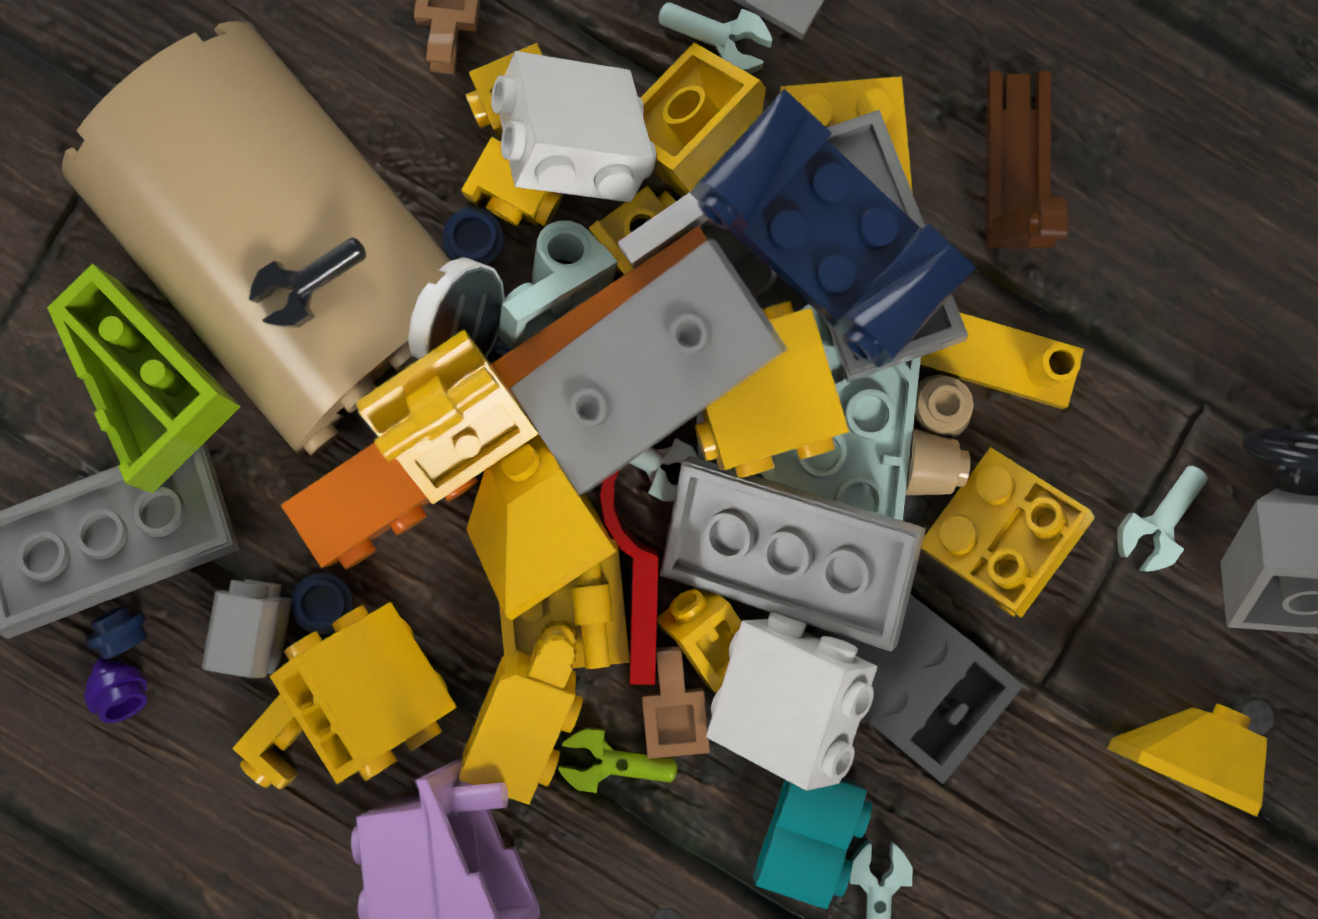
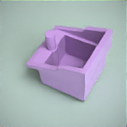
M457 759L415 780L420 794L395 797L356 817L357 826L352 831L351 848L354 861L362 866L364 890L361 891L358 901L359 919H538L540 917L539 903L516 847H505L490 810L507 807L508 791L506 784L501 782L471 785L458 780L461 759Z

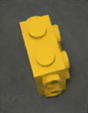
M789 301L762 309L788 350L701 411L704 422L695 424L698 442L705 461L716 459L719 470H728L735 467L738 479L775 468L772 459L773 455L796 449L799 460L836 449L833 437L849 432L812 308L794 312L792 302Z
M391 602L370 614L364 605L355 608L331 624L336 633L324 640L315 631L297 641L284 651L289 661L269 676L336 784L359 771L364 781L372 778L398 761L391 749L405 742L410 751L415 750L441 733L442 729L438 725L437 720L457 708L448 693L445 681L439 673L433 670L416 643L411 627L399 616Z

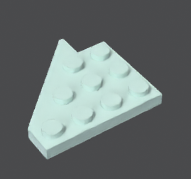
M808 303L801 310L812 308L849 432L833 437L836 449L799 460L796 449L773 455L772 459L775 468L757 473V475L767 480L903 521L921 357L847 382L824 320Z

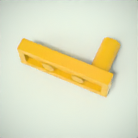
M960 313L968 333L967 340L921 357L920 368L1065 409L1068 408L1076 376L1080 370L1084 349Z

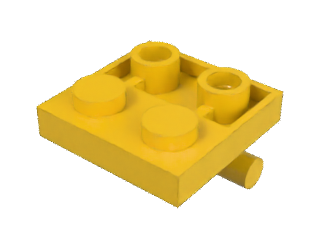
M465 329L356 402L359 413L378 436L375 439V443L382 455L389 462L396 458L432 505L538 435L537 429L524 409Z
M990 447L969 475L966 485L958 490L924 536L921 549L924 553L994 599V603L1012 617L1017 615L1022 618L1092 523L1095 516L1084 505Z
M614 539L611 541L617 550L616 552L512 621L505 616L499 603L504 656L516 651L530 655L537 637L541 633V629H544L545 623L549 624L550 620L564 621L565 619L573 629H576L577 635L575 648L577 656H575L573 668L585 667V669L610 667L611 664L630 663L619 546Z

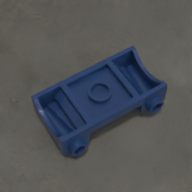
M784 89L701 178L690 194L699 201L698 206L710 221L722 229H729L843 335L842 339L846 346L857 357L881 368L891 363L976 267L929 223L922 228L917 225L827 140L833 133Z

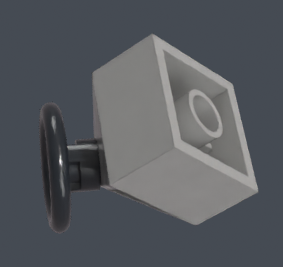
M1288 429L1256 430L1244 437L1242 442L1243 448L1254 458L1278 465L1276 489L1256 500L1220 562L1226 624L1229 628L1318 634V433Z

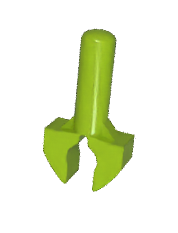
M585 727L570 735L562 743L564 747L587 748L593 753L594 757L602 760V762H596L587 769L568 765L559 766L558 769L563 777L578 791L597 793L598 783L609 775L670 783L677 774V762L673 758L648 759L646 754L613 750L604 739L605 729Z

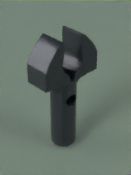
M351 237L299 271L285 270L280 262L274 260L257 272L250 290L249 301L259 303L279 288L293 289L288 295L287 305L283 309L275 311L264 318L262 322L278 327L299 328L315 318L309 308L313 292L366 258V250L357 238Z

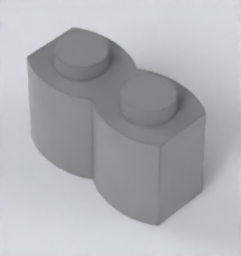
M245 579V581L231 580L229 591H215L202 669L248 678L267 677V674H273L280 668L292 604L291 598L280 596L282 585Z

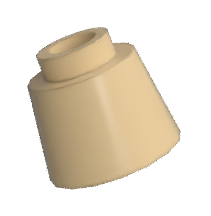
M942 374L926 376L919 380L913 428L951 439L960 435L970 423L974 407L973 397L968 387L960 380Z
M913 428L906 495L952 494L956 486L964 487L970 472L969 452L961 450L959 442L955 439Z

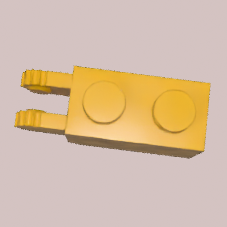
M565 619L564 621L550 620L549 624L545 623L544 629H541V633L538 635L530 655L516 651L501 658L463 750L458 780L471 785L504 782L507 787L508 798L528 805L538 784L548 786L551 782L560 756V751L553 748L561 730L571 733L583 702V697L575 695L576 671L572 670L575 656H577V650L575 649L577 641L576 629H573Z

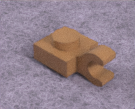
M416 0L414 10L416 24L431 26L426 53V61L430 62V72L455 73L458 52V30L477 32L481 0Z
M679 645L657 647L660 692L642 694L648 759L710 753L709 740L706 737L708 729L704 689L685 690L682 653Z

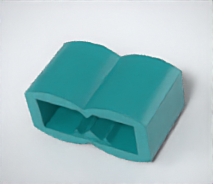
M843 777L839 784L806 791L784 779L773 818L764 838L754 870L753 879L755 886L826 910L833 895L842 897L847 889L853 867V862L845 859L847 849L853 836L863 837L872 813L873 804L865 800L867 790L863 784Z

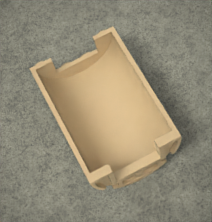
M231 21L220 23L214 29L219 36L204 42L196 33L182 38L143 63L115 86L90 112L77 129L84 142L78 152L74 147L65 151L62 173L65 179L294 452L300 457L307 451L313 457L326 449L340 435V432L335 427L346 419L345 415L340 411L343 407L349 413L358 409L356 402L377 388L373 383L392 366L397 372H400L418 359L411 356L408 342L411 316L423 288L426 287L428 282L437 285L440 278L446 274L439 270L451 260L256 29L246 22ZM351 237L357 238L366 250V258L313 292L309 308L315 318L299 328L278 327L262 322L264 318L275 311L283 309L287 305L288 295L293 289L279 288L259 303L249 301L252 283L260 269L276 260L283 265L285 270L299 271Z

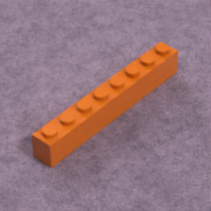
M699 226L695 227L490 365L510 390L511 387L708 239ZM374 442L281 504V507L321 568L336 565L340 562L344 569L347 570L373 554L377 549L373 545L372 540L390 528L398 536L424 520L428 515L422 507L430 503V501L396 458L390 462L387 461ZM476 476L445 496L447 502L475 486L479 482Z

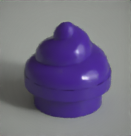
M100 657L93 665L92 674L87 679L84 701L88 710L91 713L98 714L102 722H119L135 715L146 705L147 697L145 691L147 689V682L137 667L126 665L122 661H110Z

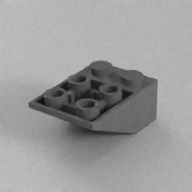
M911 594L898 645L892 652L815 627L810 632L811 635L819 639L827 636L846 641L858 649L857 657L878 666L871 685L874 690L873 701L863 718L942 784L945 783L1024 687L1022 683Z

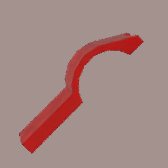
M618 470L603 481L600 500L604 523L620 549L633 558L630 684L655 685L658 550L639 542L623 525L615 505V479L619 473Z

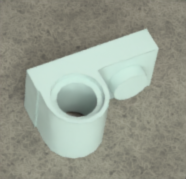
M556 221L548 224L540 232L537 239L532 270L533 284L524 283L515 288L502 303L498 336L510 350H513L613 283L618 261L581 224L572 221ZM555 260H566L572 264H561Z

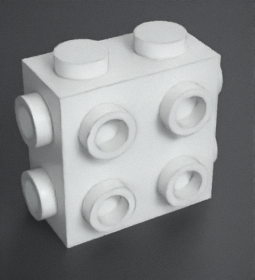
M515 51L505 75H499L496 78L492 90V109L494 113L499 114L503 130L501 139L502 156L504 159H509L514 186L632 202L644 178L650 177L656 161V149L654 143L649 141L643 118V101L637 96L631 71Z
M772 612L769 614L768 619L742 621L740 629L734 635L729 647L730 661L722 687L718 690L712 701V719L706 737L806 791L839 784L840 780L850 769L854 759L855 751L852 744L859 722L866 715L872 704L874 690L871 685L878 666L857 657L858 649L854 645L833 637L824 636L819 639L804 632L805 623Z

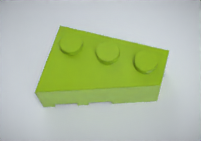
M91 264L47 307L78 378L84 381L97 410L94 414L102 431L107 432L121 465L118 468L125 484L153 494L241 407L119 280L96 265Z

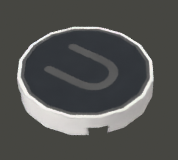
M462 257L449 261L439 270L446 274L440 278L437 285L428 282L417 299L410 320L408 337L411 356L421 359L465 329L484 357L487 358L499 333L502 303L505 300L503 281L494 268L474 260Z

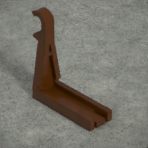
M990 71L986 76L985 248L1046 249L1048 247H1055L1056 239H1067L1068 208L1065 197H1051V71H1039L1034 76V110H1031V74H1006L1004 76V110H1002L1003 71Z

